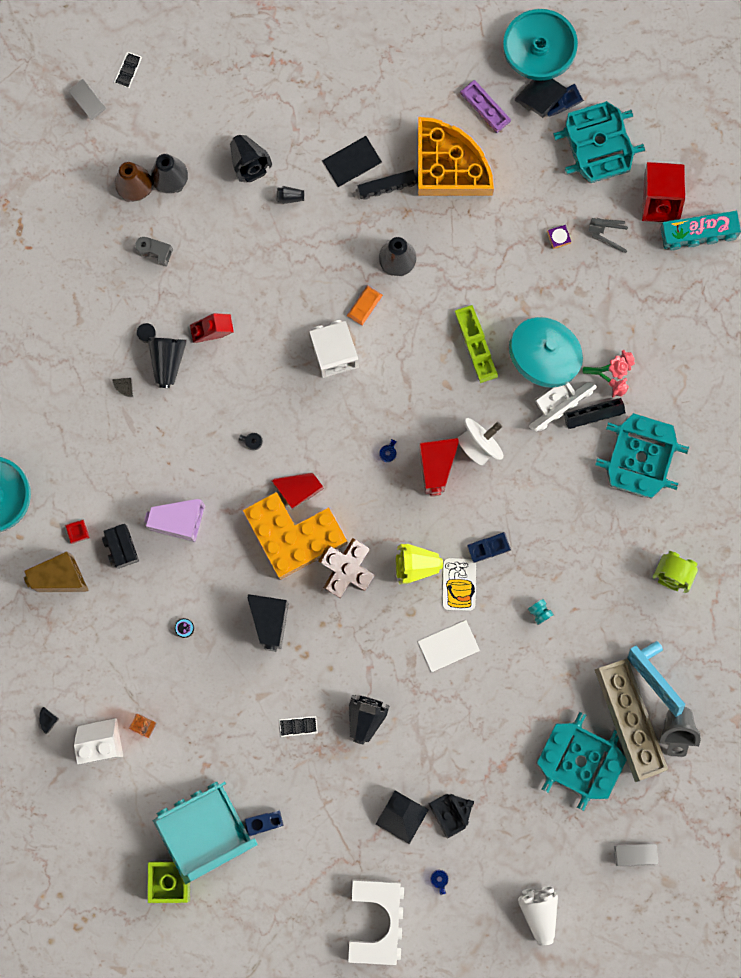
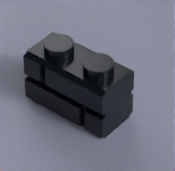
M126 524L103 531L105 536L102 537L105 548L109 547L111 554L108 555L111 566L115 565L117 569L139 562Z

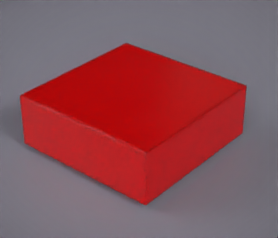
M84 519L65 525L71 544L90 538Z

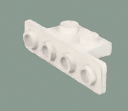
M587 382L576 391H574L570 383L560 387L548 388L534 399L543 415L529 425L530 429L536 432L544 430L549 422L559 419L564 411L574 408L579 400L590 396L593 390L597 388L596 385Z

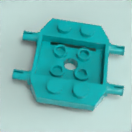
M606 101L568 113L564 129L553 133L555 141L561 138L568 139L575 159L574 165L565 167L566 175L579 172L589 183H595L630 172L633 156L636 153L645 151L643 143L633 147L626 133L623 120L633 117L632 110L621 113L619 108ZM602 136L605 142L598 144L595 141V137ZM623 151L621 154L588 163V160Z
M635 413L622 425L608 422L606 430L616 432L617 435L610 461L597 458L595 466L606 469L611 487L650 499L662 488L667 487L677 490L679 483L668 480L667 474L674 452L678 451L687 454L689 446L678 444L674 425ZM630 433L656 442H660L665 444V446L663 447L644 440L628 436V434ZM639 452L644 453L646 461L639 462L636 459V454Z
M579 712L575 722L555 724L537 764L546 776V781L541 790L549 793L553 782L568 787L581 794L582 798L576 808L584 811L588 801L591 799L609 798L627 759L617 746L619 737L616 730H614L610 740L606 741L582 728L581 725L587 715ZM572 736H574V738H573V740H572V742H571V744H570V746H569V748H568V750H567V752H566V754H565V757H564V759H563V761H562V763H561V765H560L558 771H556V768H557V766H558V764H559V762H560V760H561V758H562V756H563V754H564V752H565V750H566V748H567V746H568V744H569V742H570ZM604 752H607V755L592 783L591 788H589L588 785L596 771V768ZM580 755L586 759V764L583 767L577 766L575 762L576 758Z

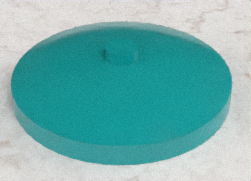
M532 9L518 15L507 27L503 41L504 55L510 67L521 76L532 80H549L563 74L572 65L578 48L577 34L569 20L563 15L548 9Z
M544 317L527 319L518 325L509 341V354L515 368L523 377L539 386L550 388L564 386L571 382L581 369L583 352L578 339L570 329L556 320Z
M0 457V532L15 526L26 514L31 500V488L23 470L14 462Z

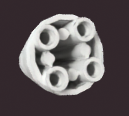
M552 886L543 887L542 890L536 891L534 889L523 890L522 895L518 898V902L535 940L538 942V945L542 946L552 944L556 927L557 892L554 891Z

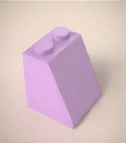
M200 499L151 507L150 512L147 511L144 522L147 523L146 526L150 531L195 542L205 504Z

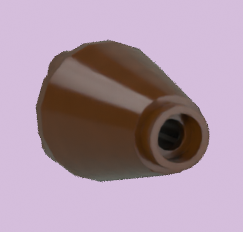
M125 162L119 167L115 179V188L119 196L125 201H140L151 193L152 179L146 169L132 162Z

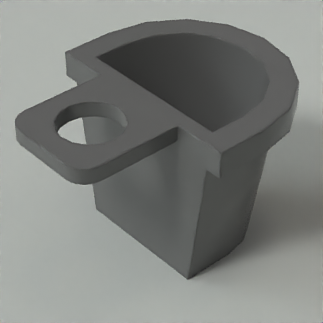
M684 707L682 714L677 717L668 710L664 729L659 739L660 743L669 744L667 755L685 757L689 746L699 747L701 741L700 731L696 728L693 713L687 707ZM676 747H680V748H682L683 750H682V751H679V752H676V751H673L672 749H673V748H676Z

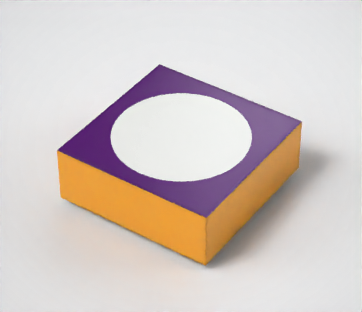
M566 225L547 231L553 249L571 244Z

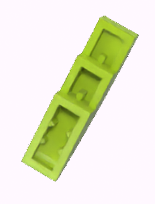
M473 305L455 310V315L479 382L483 383L498 378L485 335Z

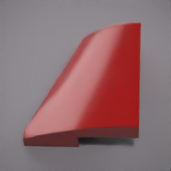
M313 473L271 480L291 509H294L305 500H309L324 489Z

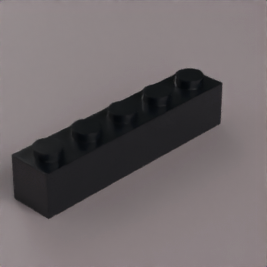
M409 170L359 184L357 189L360 199L366 200L371 196H380L385 192L391 193L396 189L402 190L407 186L412 187L417 184L414 170Z
M621 398L570 411L564 413L565 423L568 429H573L626 414L625 405Z

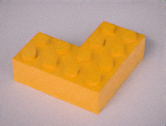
M277 492L243 510L280 580L319 560L327 545L337 550L348 544L329 507L297 525H294Z

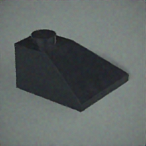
M395 790L376 825L410 844L429 809Z

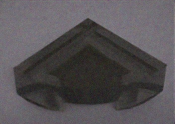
M132 378L112 379L113 385L119 393L126 397H133Z

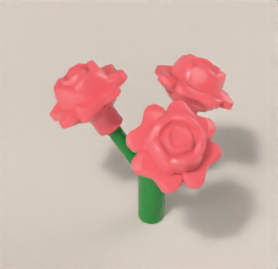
M625 350L621 351L622 355L615 356L613 360H610L609 365L603 367L584 366L582 370L583 374L599 375L609 382L608 385L613 388V398L615 396L622 397L629 388L626 384L627 378L616 381L615 379H610L602 372L610 371L612 376L618 379H622L624 375H627V370L630 371L631 366L635 365V359L631 352H625Z

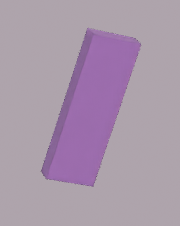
M475 80L460 91V94L496 133L511 122L507 114Z

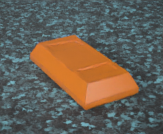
M367 285L347 316L363 326L383 295Z

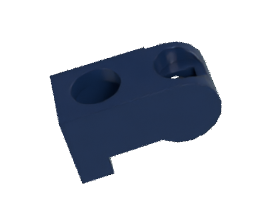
M280 810L244 819L248 836L284 826Z

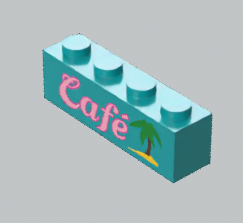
M737 210L663 222L660 227L664 249L670 248V250H678L681 246L687 245L688 247H696L700 243L706 242L708 245L715 244L718 240L734 241L741 233Z

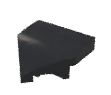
M445 794L428 803L447 839L468 826L471 809L474 805L473 800H467L454 794Z

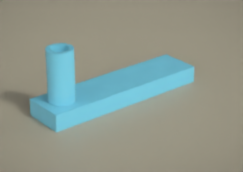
M655 641L642 650L637 645L632 647L627 657L628 660L674 716L677 717L682 714L685 703L648 660L663 651L661 644Z

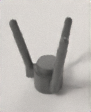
M600 218L591 219L588 232L593 233V238L600 239L614 248L627 253L625 248L599 235L600 233L604 234L605 227L627 230L628 226L618 225L625 224V221Z

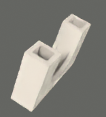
M353 880L352 901L374 902L383 906L390 916V927L386 935L376 941L350 940L349 963L396 965L397 960H401V948H397L398 940H402V928L398 927L399 919L403 920V907H399L400 899H404V887H400V882Z

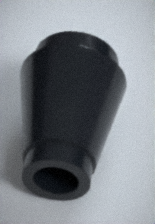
M287 186L277 188V202L288 204L304 201V190Z

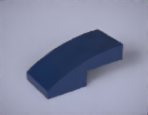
M575 83L567 87V92L547 113L549 117L568 110L584 101Z
M505 532L467 545L473 563L511 551Z

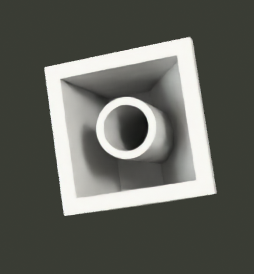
M337 320L332 322L330 326H316L312 329L313 331H309L323 378L359 368L358 356L346 321Z
M117 718L78 726L74 742L77 765H86L123 757Z

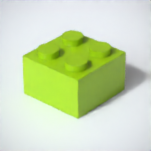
M173 861L148 862V903L190 902V882L185 885Z

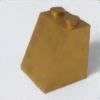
M67 551L24 571L26 576L23 578L27 587H31V589L37 592L89 591L74 556Z

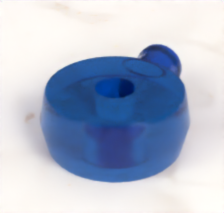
M391 439L389 445L381 447L379 457L382 461L389 463L396 459L397 451L394 446L397 441Z
M435 870L430 876V882L435 888L439 889L440 895L446 894L445 886L449 882L448 874L444 870Z

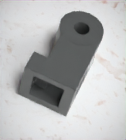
M140 237L135 243L136 249L141 256L158 258L159 264L167 267L173 252L170 244L148 237Z

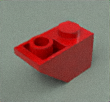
M213 313L190 324L193 343L219 339L234 333L231 314Z

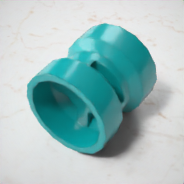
M544 599L528 608L530 614L535 616L537 625L554 615L551 610L547 609V603Z

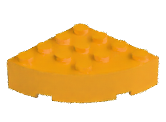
M418 117V196H493V175L485 155L477 143L468 134L454 125L451 126L435 118Z

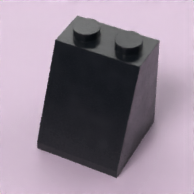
M248 594L247 598L259 642L266 651L277 652V649H282L289 603L284 599Z

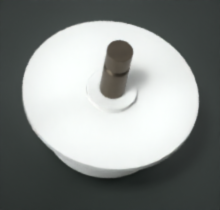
M466 418L464 423L467 431L458 436L459 444L465 453L480 465H484L491 456L498 460L503 459V452L492 437L502 428V425L497 421L493 427L486 431L474 420Z

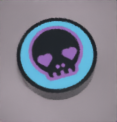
M183 618L176 622L175 632L179 637L188 638L194 633V624L189 619Z

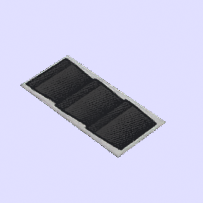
M127 52L114 83L130 88L142 57Z
M316 716L279 719L281 737L318 733Z

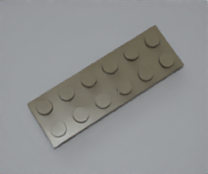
M628 658L595 669L634 781L638 782L667 771V764Z

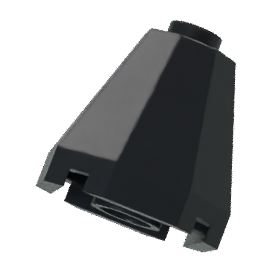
M237 135L232 139L230 143L232 162L239 182H243L242 179H245L247 182H253L265 176L267 173L266 168L268 166L269 168L272 167V161L268 152L247 135Z
M352 695L349 703L350 737L353 738V742L364 745L365 742H369L386 718L390 706L386 704L383 707L382 701L370 697L360 696L359 699H355L356 695Z

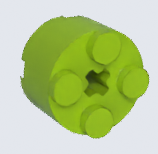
M669 551L668 554L661 556L653 578H659L658 583L671 590L678 591L680 588L684 589L683 593H688L698 572V564L693 560L680 558V555L676 552Z

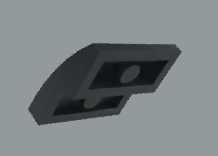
M554 79L531 80L515 98V101L528 111L531 109L543 118L567 92V88Z

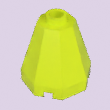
M400 544L397 546V550H401L400 554L396 555V576L401 578L398 581L399 585L409 584L438 574L440 569L443 568V560L439 557L438 553L410 544Z

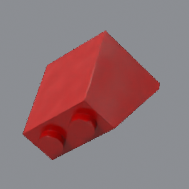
M647 162L644 173L642 221L667 222L680 220L686 198L685 165Z
M458 438L420 443L419 452L425 495L430 494V497L440 496L441 492L445 491L458 448Z

